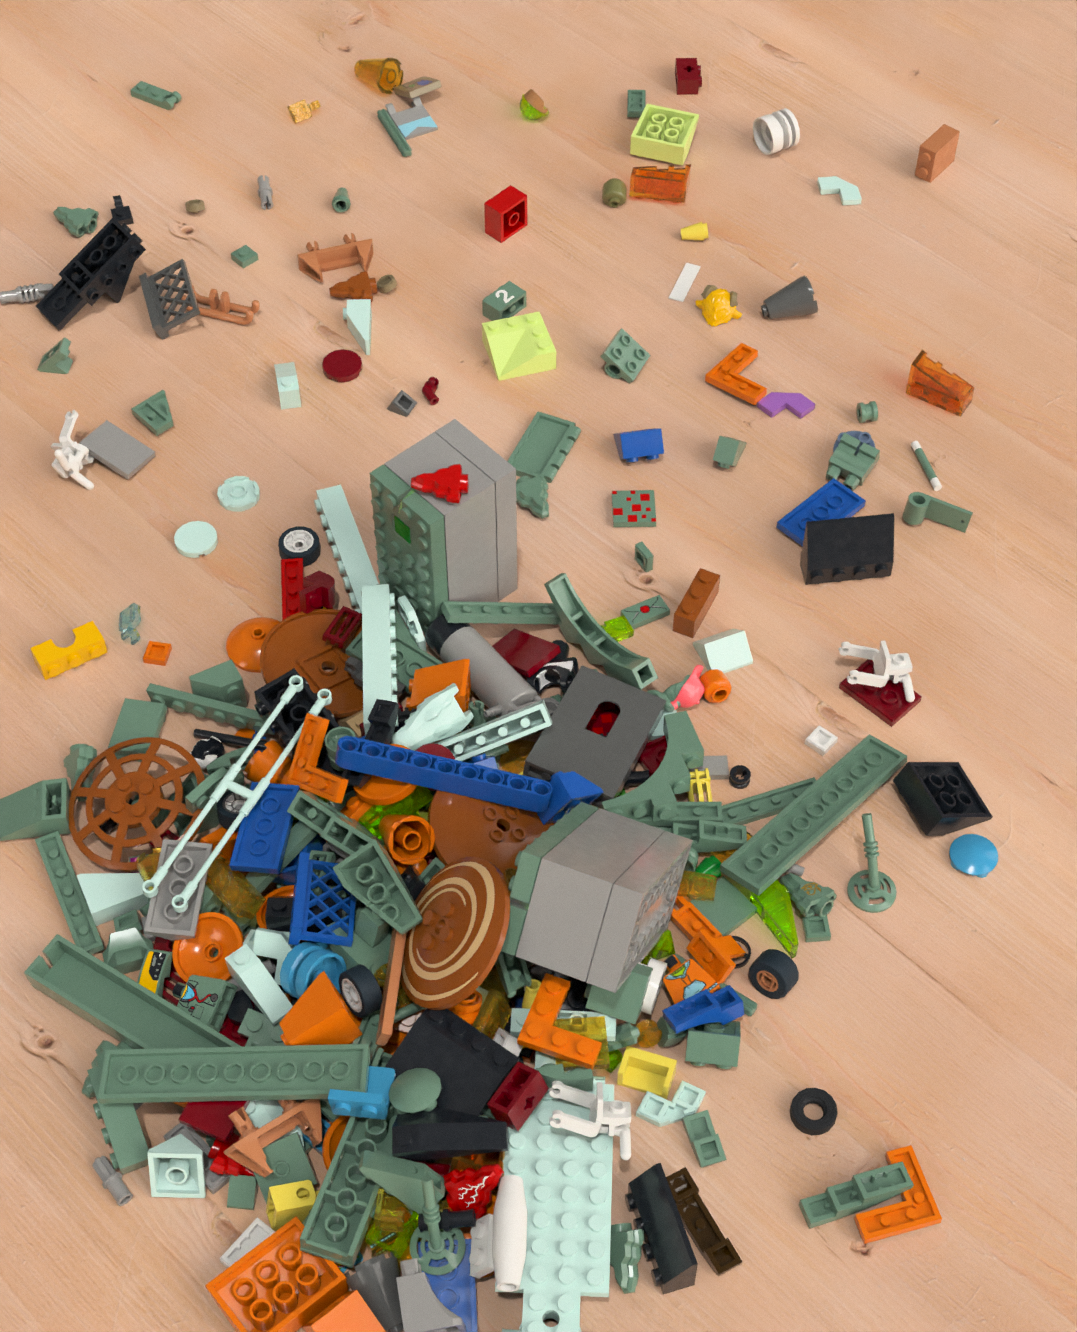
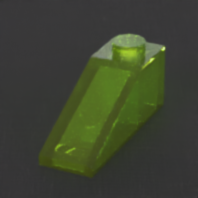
M417 785L415 790L401 801L389 805H373L358 818V823L378 839H381L379 823L384 816L389 814L413 815L429 803L433 796L427 787Z
M776 880L759 896L751 892L750 902L757 907L758 916L791 958L796 957L799 943L790 894L786 886L781 885Z

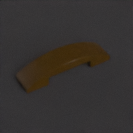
M684 1167L667 1176L666 1179L683 1225L713 1271L720 1276L742 1264V1260L729 1238L725 1239L699 1196V1188L687 1168Z

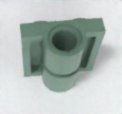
M621 328L600 357L606 362L604 369L607 375L614 379L622 377L630 384L634 381L650 357V354Z

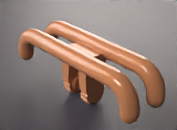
M192 285L196 301L209 305L211 308L198 307L199 315L247 325L253 321V314L259 310L260 303L258 300L252 301V306L248 307L231 303L229 293L226 291L222 292L220 299L217 289L213 288L210 290L209 297L201 296L196 293ZM183 295L181 300H185L187 296ZM188 306L186 310L191 311L193 307ZM231 310L243 313L246 315V317H241L228 313Z

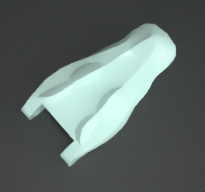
M452 683L445 689L425 698L417 706V710L411 713L410 717L405 720V725L393 733L391 744L403 745L415 751L422 745L446 739L462 731L470 723L474 715L470 710L464 713L454 697L459 691L456 684Z

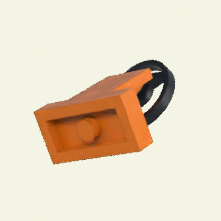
M705 929L699 930L686 947L718 984L723 983L733 969L745 966L751 956L750 945L743 938L731 935L712 938ZM736 941L741 942L743 945H745V947L748 950V954L741 948L740 944ZM738 957L745 958V960L739 964H735L732 961V959H736Z

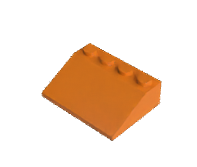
M297 1216L205 1285L236 1332H296L349 1290L346 1276L334 1262L300 1250V1236L305 1226Z

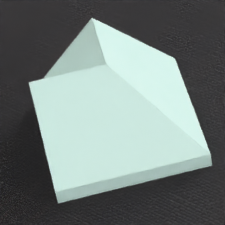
M179 1134L148 1150L151 1197H206L203 1151L185 1136Z

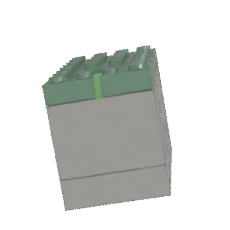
M456 419L452 420L387 461L384 465L370 472L371 503L373 506L374 534L376 537L375 548L379 569L378 578L380 583L389 584L390 593L395 594V607L398 612V598L404 595L407 597L415 610L424 635L430 624L443 614L440 609L443 601L499 602L517 589L516 468ZM453 464L462 465V474H468L469 478L468 494H461L459 503L447 502L446 499L435 497L433 493H424L411 488V478L423 473H434L438 469L448 468Z
M581 802L575 808H572L568 814L565 813L563 818L558 819L546 832L543 831L539 838H535L533 843L528 844L523 851H519L515 860V866L518 867L515 876H512L508 886L509 891H511L510 919L501 951L616 993L631 975L636 965L641 963L667 931L693 840Z

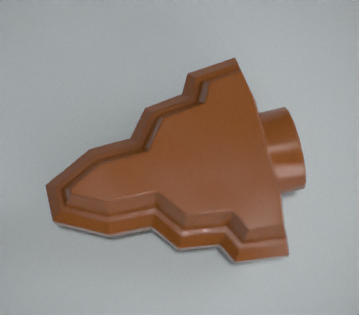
M364 271L356 276H352L347 281L335 284L329 288L330 296L339 299H371L372 302V294H377V285L375 278H369L367 271Z

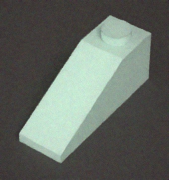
M371 299L347 300V308H343V320H347L348 329L365 354L370 355Z
M294 362L274 364L281 410L301 407Z
M245 944L225 958L229 974L274 1026L284 1018L293 1006L261 960Z

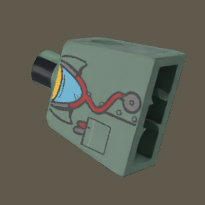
M191 975L187 984L178 982L174 986L172 993L174 997L180 999L177 1005L179 1009L219 1032L238 986L222 979Z

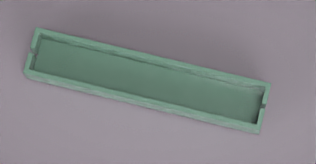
M58 934L42 951L52 968L50 969L43 957L39 955L24 972L35 989L118 1041L125 1042L132 1049L242 1047Z

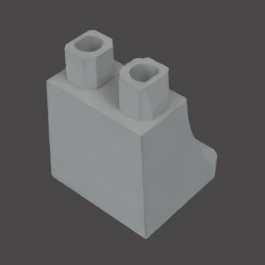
M418 1259L401 1261L402 1276L396 1277L404 1332H466L462 1318L447 1309L434 1294L425 1272H422L421 1264H418Z

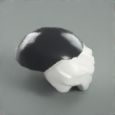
M211 736L208 740H199L193 746L192 752H190L201 768L206 769L207 765L225 754V748L219 739Z

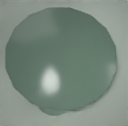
M427 1068L407 1070L399 1075L391 1084L389 1090L390 1103L398 1114L416 1113L423 1110L432 1111L437 1106L436 1100L442 1088L440 1078L435 1072Z

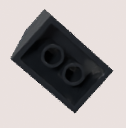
M293 896L268 897L265 914L267 929L282 932L290 931ZM330 897L323 900L329 908L337 904ZM317 905L309 908L315 915L323 912ZM342 908L334 912L340 918L346 916V912ZM329 916L321 920L326 926L334 922ZM315 924L307 927L308 932L318 933L321 931Z

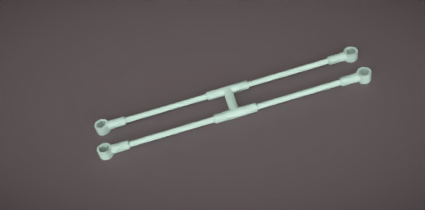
M295 675L289 679V686L281 696L279 704L236 764L234 763L211 794L206 806L166 862L158 868L150 880H146L142 884V890L146 897L152 898L157 895L158 886L168 873L170 865L213 805L220 800L228 789L247 800L239 810L237 818L194 879L189 881L180 895L173 897L172 906L174 911L182 913L187 910L188 900L198 887L197 884L243 818L248 816L269 786L271 778L299 740L303 724L265 778L263 777L253 791L233 781L240 772L242 764L284 705L290 702L296 692H300L303 689L302 677ZM328 689L318 691V699L309 713L318 716L322 708L332 702V694ZM148 887H154L151 891L146 890ZM178 902H184L181 906L176 905Z

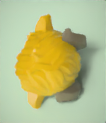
M707 285L701 294L703 300L695 301L696 306L702 309V315L706 319L707 324L716 327L721 323H728L731 318L739 319L742 316V313L736 310L738 302L737 293L734 291L728 292L727 289H718L714 285Z

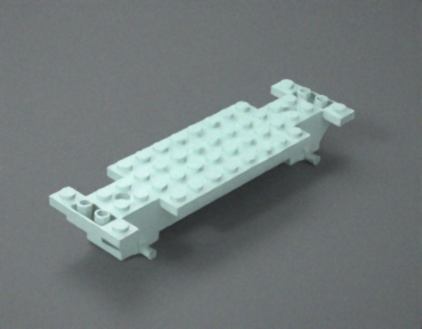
M512 1008L510 1034L516 1037L519 1036L530 1009ZM560 1010L554 1024L555 1027L593 1040L615 1041L616 1018L599 1012ZM536 1051L534 1069L548 1063L555 1065L557 1063H567L563 1065L565 1073L576 1068L588 1069ZM593 1076V1090L586 1092L596 1095L597 1082H602L603 1101H614V1085L605 1084V1076ZM549 1089L519 1131L508 1127V1151H503L502 1170L504 1173L502 1177L516 1175L523 1179L527 1206V1245L520 1288L517 1291L509 1292L523 1293L522 1323L519 1330L502 1328V1332H581L580 1297H609L613 1136H609L608 1133H598L596 1137H588L561 1127H552L549 1119L553 1117L552 1112L554 1110H560L566 1114L589 1121L590 1109L560 1098H553L549 1094ZM495 1282V1292H504L497 1289ZM548 1318H552L558 1324L554 1327H548L543 1322Z

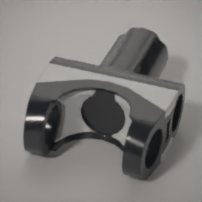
M562 640L552 642L559 645L561 652L531 677H527V682L536 690L538 695L546 687L553 684H560L562 692L566 693L579 671L577 659L575 657L568 658L570 648Z

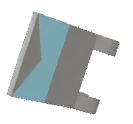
M419 96L412 98L413 102H411L413 108L397 113L392 103L385 105L386 111L405 140L438 130L437 125L422 105Z

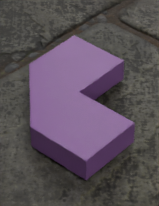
M771 392L757 403V407L771 418L786 408L801 419L815 409V403L801 393Z

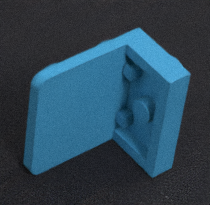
M369 1066L367 1093L330 1089L328 1101L332 1113L335 1115L386 1120L390 1104L389 1090L396 1077L395 1070L393 1068Z

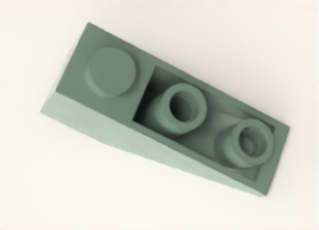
M367 1150L361 1153L359 1171L362 1172L364 1177L373 1180L387 1194L393 1195L402 1201L409 1210L423 1214L424 1197L421 1182L423 1176H432L436 1203L444 1197V1178L426 1164Z

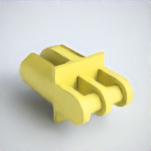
M705 768L704 771L694 769V772H690V791L686 792L688 793L689 802H694L693 793H696L697 802H704L703 792H706L707 802H713L710 787L711 778L708 768Z

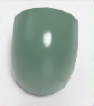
M662 1016L655 1027L656 1042L659 1047L674 1046L685 1038L688 1029L676 1034Z

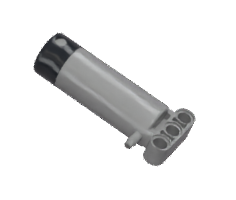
M441 614L428 627L425 634L426 643L444 663L470 659L471 691L488 707V710H485L483 713L485 717L496 716L498 718L541 700H544L550 717L553 715L559 702L553 698L542 699L536 690L469 623H448L444 614ZM544 729L538 730V731L533 732V733H531V734H528V735H526V736H529V735H532V734L541 732V731H543Z

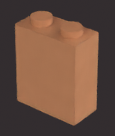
M943 124L923 142L919 148L915 176L931 183L954 162L960 131Z

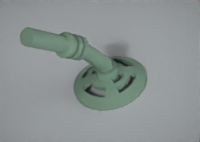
M865 813L862 814L865 836L863 846L865 847L864 852H867L864 855L868 860V870L859 871L851 877L847 893L850 901L860 910L878 913L887 910L893 905L897 891L892 879L883 872L878 871L877 856H879V852L877 851L879 847L876 846L878 841H875L872 814ZM864 875H868V878H865L864 880L860 878ZM885 881L888 883L890 887V893L887 892V885ZM854 885H858V893L860 894L861 899H859L854 891ZM882 897L885 900L880 904H869L870 899Z
M426 1175L421 1178L424 1197L422 1210L424 1223L427 1224L428 1231L420 1232L419 1227L416 1228L410 1241V1254L412 1259H418V1264H421L423 1272L430 1275H444L453 1271L461 1263L465 1254L466 1243L460 1228H452L448 1232L440 1231L439 1222L441 1217L439 1204L435 1201L432 1176ZM453 1234L456 1235L457 1240H458V1250H457V1254H454V1253H453V1250H454V1241H453V1238H452V1235H453ZM418 1238H422L420 1248L423 1256L421 1258L417 1253ZM447 1238L450 1244L449 1250H446V1243L444 1241ZM426 1241H428V1247L430 1249L427 1253L425 1250ZM446 1258L449 1262L442 1267L429 1266L431 1259L441 1260Z

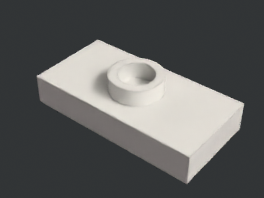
M257 1217L220 1257V1262L229 1268L275 1231Z

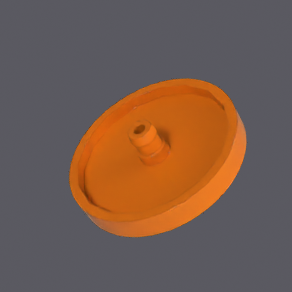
M389 744V745H392V746L409 749V748H407V747H405V746H403V745H399V744ZM373 775L362 788L353 787L356 795L366 803L389 805L406 798L415 790L417 785Z

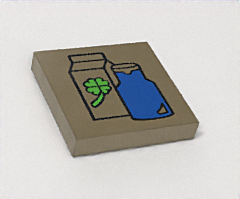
M423 76L394 87V92L397 95L412 99L441 88L440 80Z

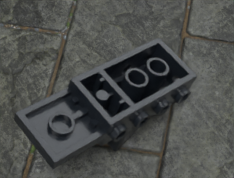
M112 218L59 273L62 279L36 305L58 330H61L86 303L92 306L105 292L117 303L120 302L134 262L146 250L141 245L143 240L135 233L131 235L132 230L124 222L120 225Z
M295 668L254 691L256 698L254 706L261 717L269 718L279 704L281 696L288 688L289 679L295 675L300 676ZM303 676V689L300 692H296L290 702L284 705L269 727L273 733L277 732L284 748H286L303 724L306 713H309L318 699L317 693H313ZM323 707L318 716L330 720L325 734L326 737L330 730L340 726L335 721L332 712ZM324 738L316 767L341 777L343 772L333 769L330 765ZM298 741L290 751V756L292 760L294 758ZM347 785L344 795L354 790L353 787Z

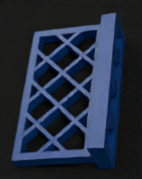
M300 852L295 874L288 944L298 945L300 940L351 947L356 897L343 887L333 867L338 863L309 859L310 853ZM312 870H323L326 875L319 878ZM332 879L338 885L331 889L324 882ZM319 886L325 893L317 896L311 889ZM344 890L350 897L342 900L336 893ZM329 897L337 903L330 908L323 902V900ZM317 905L323 912L315 915L309 908ZM342 908L348 916L341 919L334 912ZM327 916L335 922L329 927L321 921ZM315 924L322 931L318 933L308 932L307 927ZM340 927L347 934V937L337 936L333 931Z

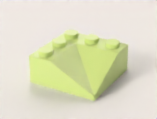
M646 104L631 135L630 154L683 165L691 146L699 114Z
M540 312L482 323V341L498 381L556 369V349Z

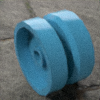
M303 942L296 945L283 961L280 971V984L286 993L299 999L316 977L324 971L340 993L339 976L347 970L346 963L343 957L313 942Z

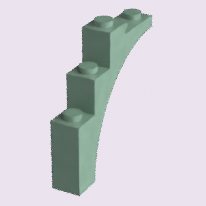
M561 573L544 584L561 620L558 624L566 642L581 644L589 663L603 665L609 677L640 690L658 679L650 658L640 656L628 650L613 639L597 623L576 594L566 573Z
M687 711L664 715L663 732L667 742V751L660 766L653 775L634 790L614 799L601 802V809L630 819L650 815L653 822L676 817L677 800L674 794L690 791L691 775L688 769L703 766L704 748Z

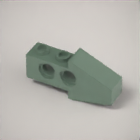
M299 790L287 810L294 817L320 833L322 838L350 855L374 839L381 845L383 844L380 839L355 819L347 817L313 793Z

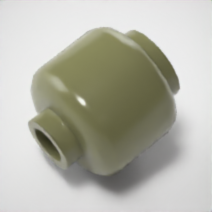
M612 178L605 182L602 189L603 202L613 208L623 205L627 198L626 184L617 178Z

